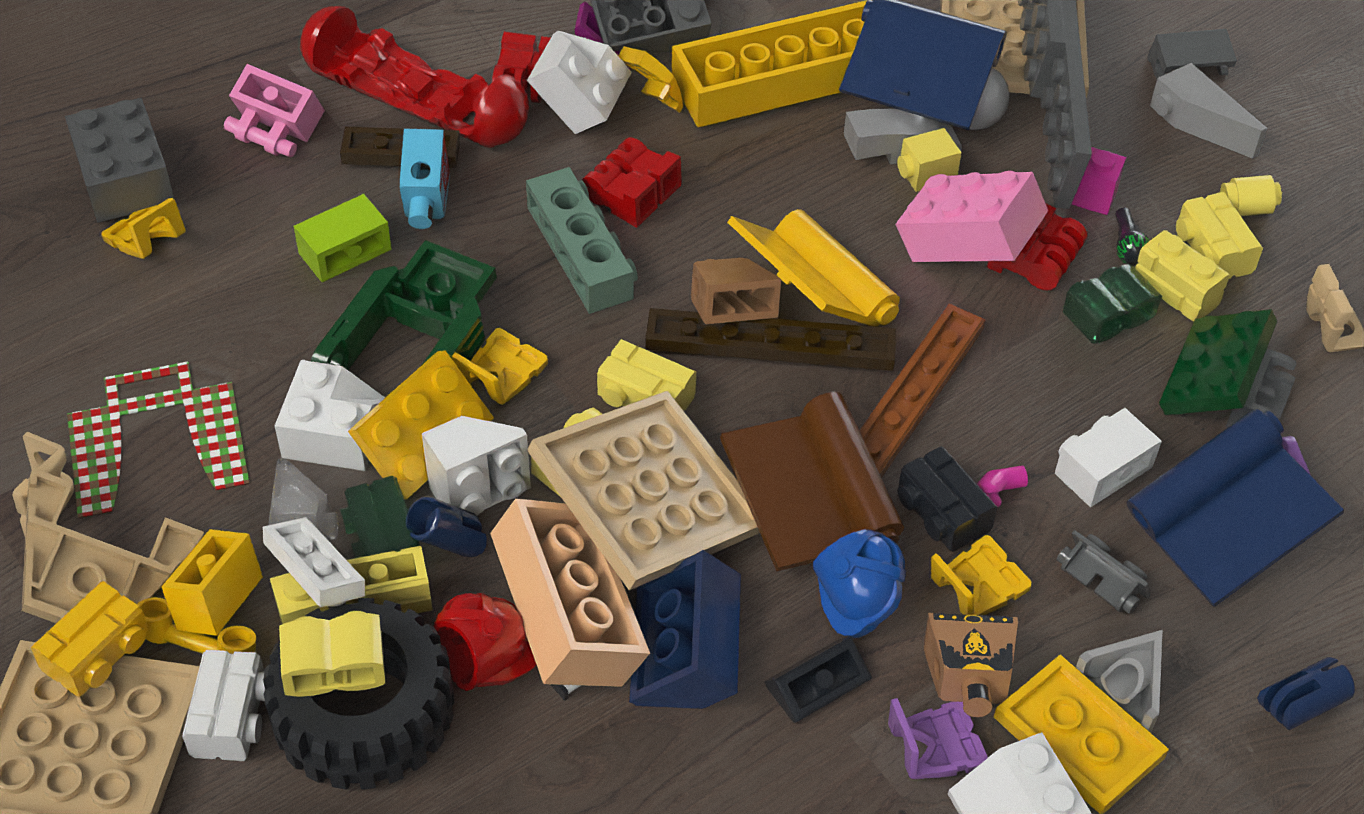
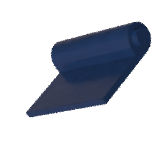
M867 0L862 13L864 25L839 88L840 92L969 130L992 67L997 66L1001 57L1007 31L901 0Z
M1253 409L1126 501L1128 509L1139 525L1213 607L1224 601L1344 513V509L1283 448L1281 433L1284 432V428L1278 418L1268 410L1263 413L1259 409Z

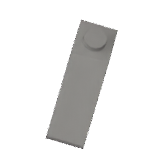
M1190 63L1157 78L1150 107L1174 128L1252 159L1259 155L1267 127L1196 66Z

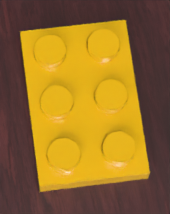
M446 350L436 352L349 429L348 433L399 500L408 499L428 480L422 433L460 416L485 421H492L494 417Z
M1061 654L997 706L993 717L1019 741L1042 732L1081 797L1099 814H1104L1166 758L1169 748Z

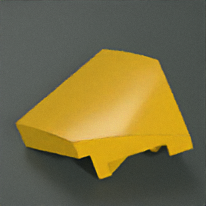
M624 46L618 57L623 60L626 66L648 79L641 92L658 99L663 104L680 113L683 108V101L674 75L646 51Z

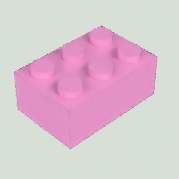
M1005 171L993 174L973 172L967 175L951 176L938 174L931 176L925 182L923 188L907 206L906 211L895 225L912 262L1015 261L1048 212L1033 172Z

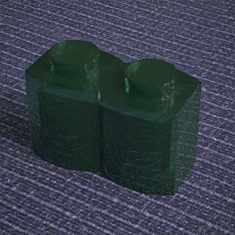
M1127 264L1111 267L1104 271L1099 278L1087 281L1082 280L1073 284L1067 291L1062 312L1092 344H1097L1113 338L1124 329L1135 328L1152 319L1157 313L1162 295L1133 265Z

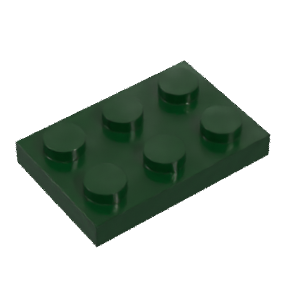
M1272 309L1196 318L1159 401L1164 414L1173 415L1244 408L1278 322Z

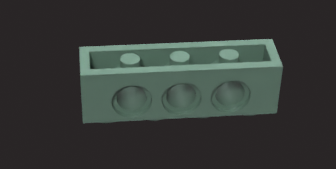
M570 167L526 180L527 208L588 313L591 314L633 300L634 282L638 279L636 267L630 258L625 259L622 254L616 233L613 231L609 232L606 228L600 207L592 205L585 183L582 180L578 181Z

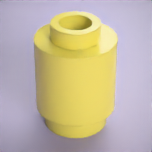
M1271 175L1232 178L1230 182L1222 183L1220 192L1226 194L1240 216L1272 214L1275 211V207L1280 205L1282 200L1281 186L1279 182H1274Z

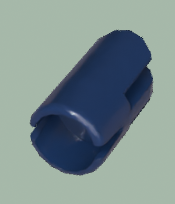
M430 496L419 498L409 508L406 516V527L408 530L413 531L410 532L412 538L464 557H476L485 550L487 537L485 533L481 532L482 525L475 513Z
M1326 657L1261 690L1257 699L1266 711L1270 712L1277 721L1290 731L1353 698L1355 683L1345 665L1328 670L1330 666L1338 662V659Z

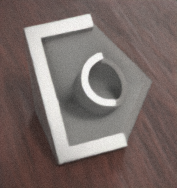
M1163 630L1088 650L1079 656L1076 668L1152 733L1160 708Z

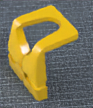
M168 198L158 205L133 212L129 215V219L120 220L102 231L101 235L106 243L114 248H119V251L144 259L152 254L150 239L160 237L177 238L184 234L186 230L175 199Z
M496 328L486 339V345L483 348H479L471 361L458 353H454L451 356L469 384L481 379L490 398L501 405L531 383V378L538 376L548 365L547 355L528 344L520 345V340L502 328Z
M985 535L973 543L968 552L963 551L948 565L938 554H934L931 557V579L939 587L945 585H952L958 597L960 612L965 615H986L1007 605L1008 600H1016L1029 592L1032 583L1014 562L1006 561L1007 554L989 535ZM965 585L974 586L973 594Z

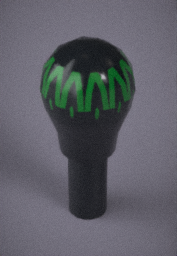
M1123 207L1115 213L1119 226L1117 255L1124 264L1136 266L1141 248L1150 239L1134 223L1130 209Z

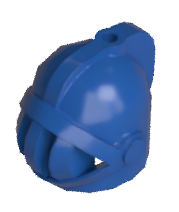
M866 529L850 533L828 546L813 561V570L819 582L821 604L830 624L837 633L846 637L860 638L875 630L878 624L888 618L898 608L902 598V582H905L906 577L905 559L900 547L883 533Z

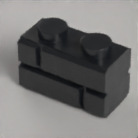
M940 446L925 454L924 458L919 457L905 464L901 469L897 489L901 503L908 510L914 509L924 520V526L929 536L935 541L941 540L950 551L958 550L967 545L970 540L974 541L989 533L993 528L998 507L944 447Z

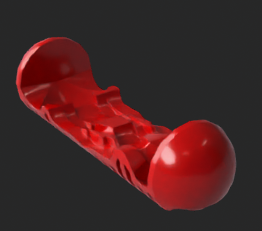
M328 6L312 14L302 30L300 49L307 66L316 74L335 81L340 85L354 89L359 93L405 111L417 118L426 120L440 128L459 130L461 137L477 142L487 148L512 141L525 127L529 114L528 96L522 84L509 74L500 75L488 85L483 76L474 74L472 78L466 79L449 70H432L419 56L400 48L395 42L393 34L387 30L379 28L372 30L368 34L363 33L357 26L354 12L345 6ZM471 112L476 113L473 125L463 122Z

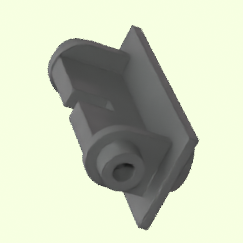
M1076 530L1072 532L1075 547L1072 550L1066 546L1057 557V561L1062 564L1061 569L1064 572H1067L1087 588L1099 575L1103 580L1096 587L1094 593L1118 612L1125 610L1129 614L1133 613L1141 599L1136 597L1138 593L1147 599L1150 597L1149 585L1145 581L1148 577L1138 566L1128 560L1121 564L1109 555L1111 552L1110 548L1098 537L1092 534L1084 537Z

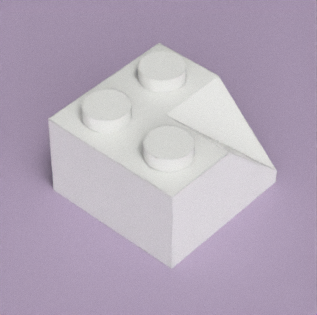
M557 31L552 35L527 81L573 133L577 134L608 119L632 72L609 45Z
M301 360L275 423L282 458L366 471L369 459L348 433V430L385 397L343 366Z

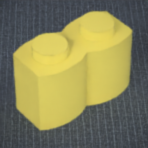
M351 611L331 620L303 616L279 626L281 677L285 695L297 697L315 696L335 689L359 691L386 684L379 615L362 611Z

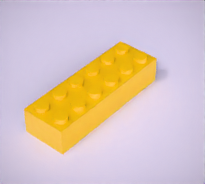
M867 0L672 46V74L679 86L682 100L697 128L840 93L839 88L864 25L862 13Z

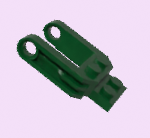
M425 240L404 269L398 270L396 266H390L375 270L317 346L312 355L311 362L343 366L349 370L387 317H393L401 324L440 339L423 364L436 352L446 350L450 357L454 353H458L471 361L486 339L478 304L497 279L496 268Z

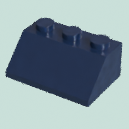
M702 550L684 559L672 572L637 587L635 616L650 654L631 676L630 703L635 706L704 709L738 693L741 574Z

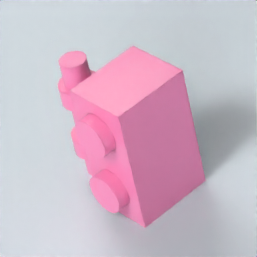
M247 64L229 94L242 117L240 120L231 116L227 117L224 122V130L233 133L237 140L244 143L252 141L264 146L266 152L275 156L283 154L292 158L296 153L297 144L286 140L287 135L308 142L325 110L312 90ZM258 122L271 127V130L267 132L257 128Z

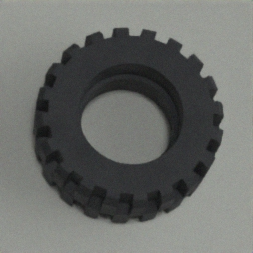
M358 598V603L346 604L345 602L340 606H334L323 612L317 608L305 616L331 620L351 611H362L379 615L385 673L396 677L404 683L397 696L384 707L364 715L344 716L331 713L320 707L317 702L322 694L304 697L285 695L281 677L280 641L275 644L269 656L271 664L264 671L263 683L266 691L263 695L273 733L280 750L285 751L287 761L295 769H305L306 777L318 783H323L328 778L331 780L333 788L347 790L350 783H360L361 790L376 788V781L388 779L389 784L404 778V770L411 767L413 771H417L428 762L427 751L432 753L438 751L445 740L443 731L450 729L454 716L452 705L455 702L450 662L446 647L441 645L438 632L432 625H424V618L415 611L408 609L403 613L400 604L384 600L383 605L375 604L374 598Z

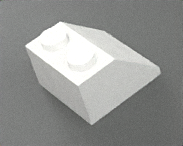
M1042 732L998 749L949 789L948 796L959 814H1092Z

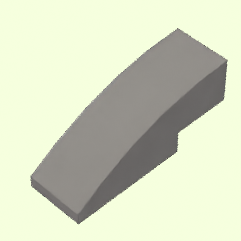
M866 109L846 112L844 137L855 160L886 155L890 164H896L898 157L901 156L903 139L942 128L946 129L959 150L961 151L962 145L952 126L899 109Z

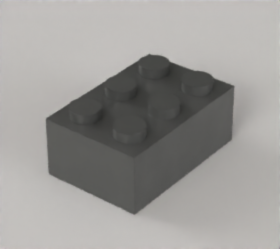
M142 97L133 100H122L116 104L92 110L86 109L76 114L65 116L97 223L130 215L135 211L158 205L168 198L174 199L166 165Z

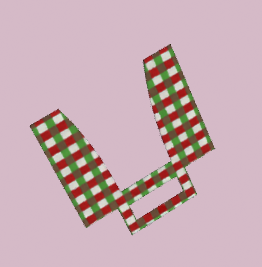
M189 362L104 377L107 406L67 414L78 518L113 511L121 467L120 416L184 404L195 449L215 490L249 484L232 382L193 389ZM178 374L180 389L119 400L117 385Z

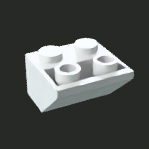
M460 416L422 433L428 485L436 499L475 513L477 516L484 509L506 499H514L531 488L527 451L528 441L527 434L523 428Z

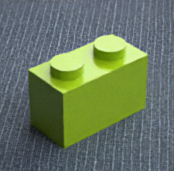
M365 194L293 226L298 253L321 282L392 250L388 221Z

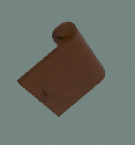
M827 392L813 398L806 404L801 416L721 433L720 440L776 572L813 563L817 556L838 539L860 530H873L883 533L895 543L899 541V536L904 531V525L841 393Z

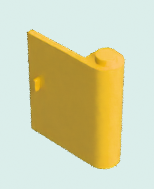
M797 209L790 212L774 231L731 216L727 223L779 270L777 276L784 283L790 285L792 282L822 311L869 326L887 325L897 316L899 312V296L804 210Z

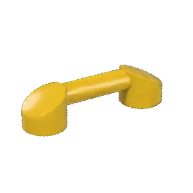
M153 597L137 603L143 610L149 629L145 639L152 643L163 644L169 642L201 654L205 650L228 651L230 654H233L234 651L252 653L256 651V634L248 627H227L219 633L217 639L200 633L177 631L165 599Z

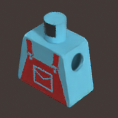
M404 129L400 171V192L404 214L408 217L410 226L417 229H426L432 225V219H441L445 216L450 169L444 130ZM421 163L428 165L430 170H420Z

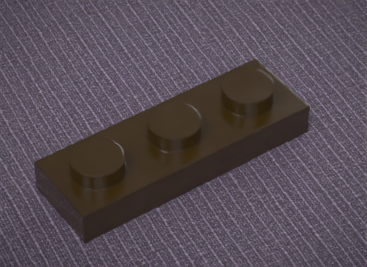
M345 127L340 149L341 164L401 166L404 129ZM444 130L449 168H456L460 146L459 130ZM421 163V166H420V167H429V166L426 165V164H424V163Z

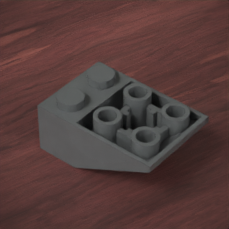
M590 0L603 44L609 45L613 51H621L624 46L642 51H672V46L709 38L712 23L704 0Z

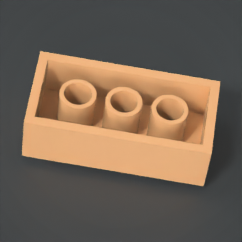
M515 498L490 534L517 611L522 616L524 630L543 684L622 687L648 657L650 651L620 577L566 503Z

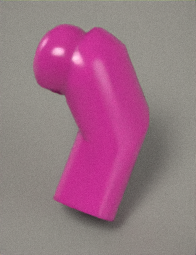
M1023 465L987 472L977 485L997 507H1000L1002 501L999 492L1026 487L1028 485L1027 471Z

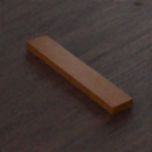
M948 304L859 430L881 478L983 331L986 319Z

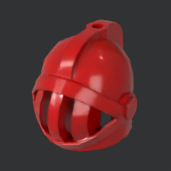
M465 593L454 596L444 605L442 611L438 613L433 627L440 635L441 645L446 647L451 677L459 688L468 691L476 687L511 683L527 674L537 665L524 630L522 616L517 611L516 606L508 600L497 597L491 598L490 595L484 593Z

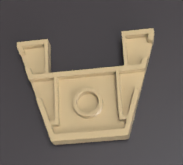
M33 468L28 480L22 611L57 623L102 581L116 589L121 596H126L136 604L144 599L152 598L198 544L204 532L165 517L150 556L146 558L67 529L56 523L73 483Z

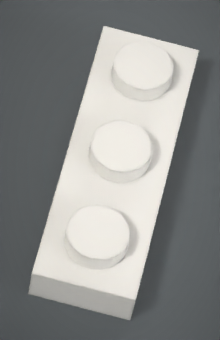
M307 517L263 526V543L320 608L340 606L346 601L365 597V579Z

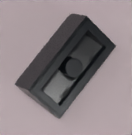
M846 637L829 644L769 678L764 683L793 723H796L872 679V676L852 637Z

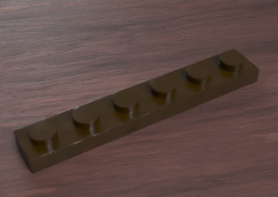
M650 308L645 350L894 371L896 329L775 318L705 324L698 312Z

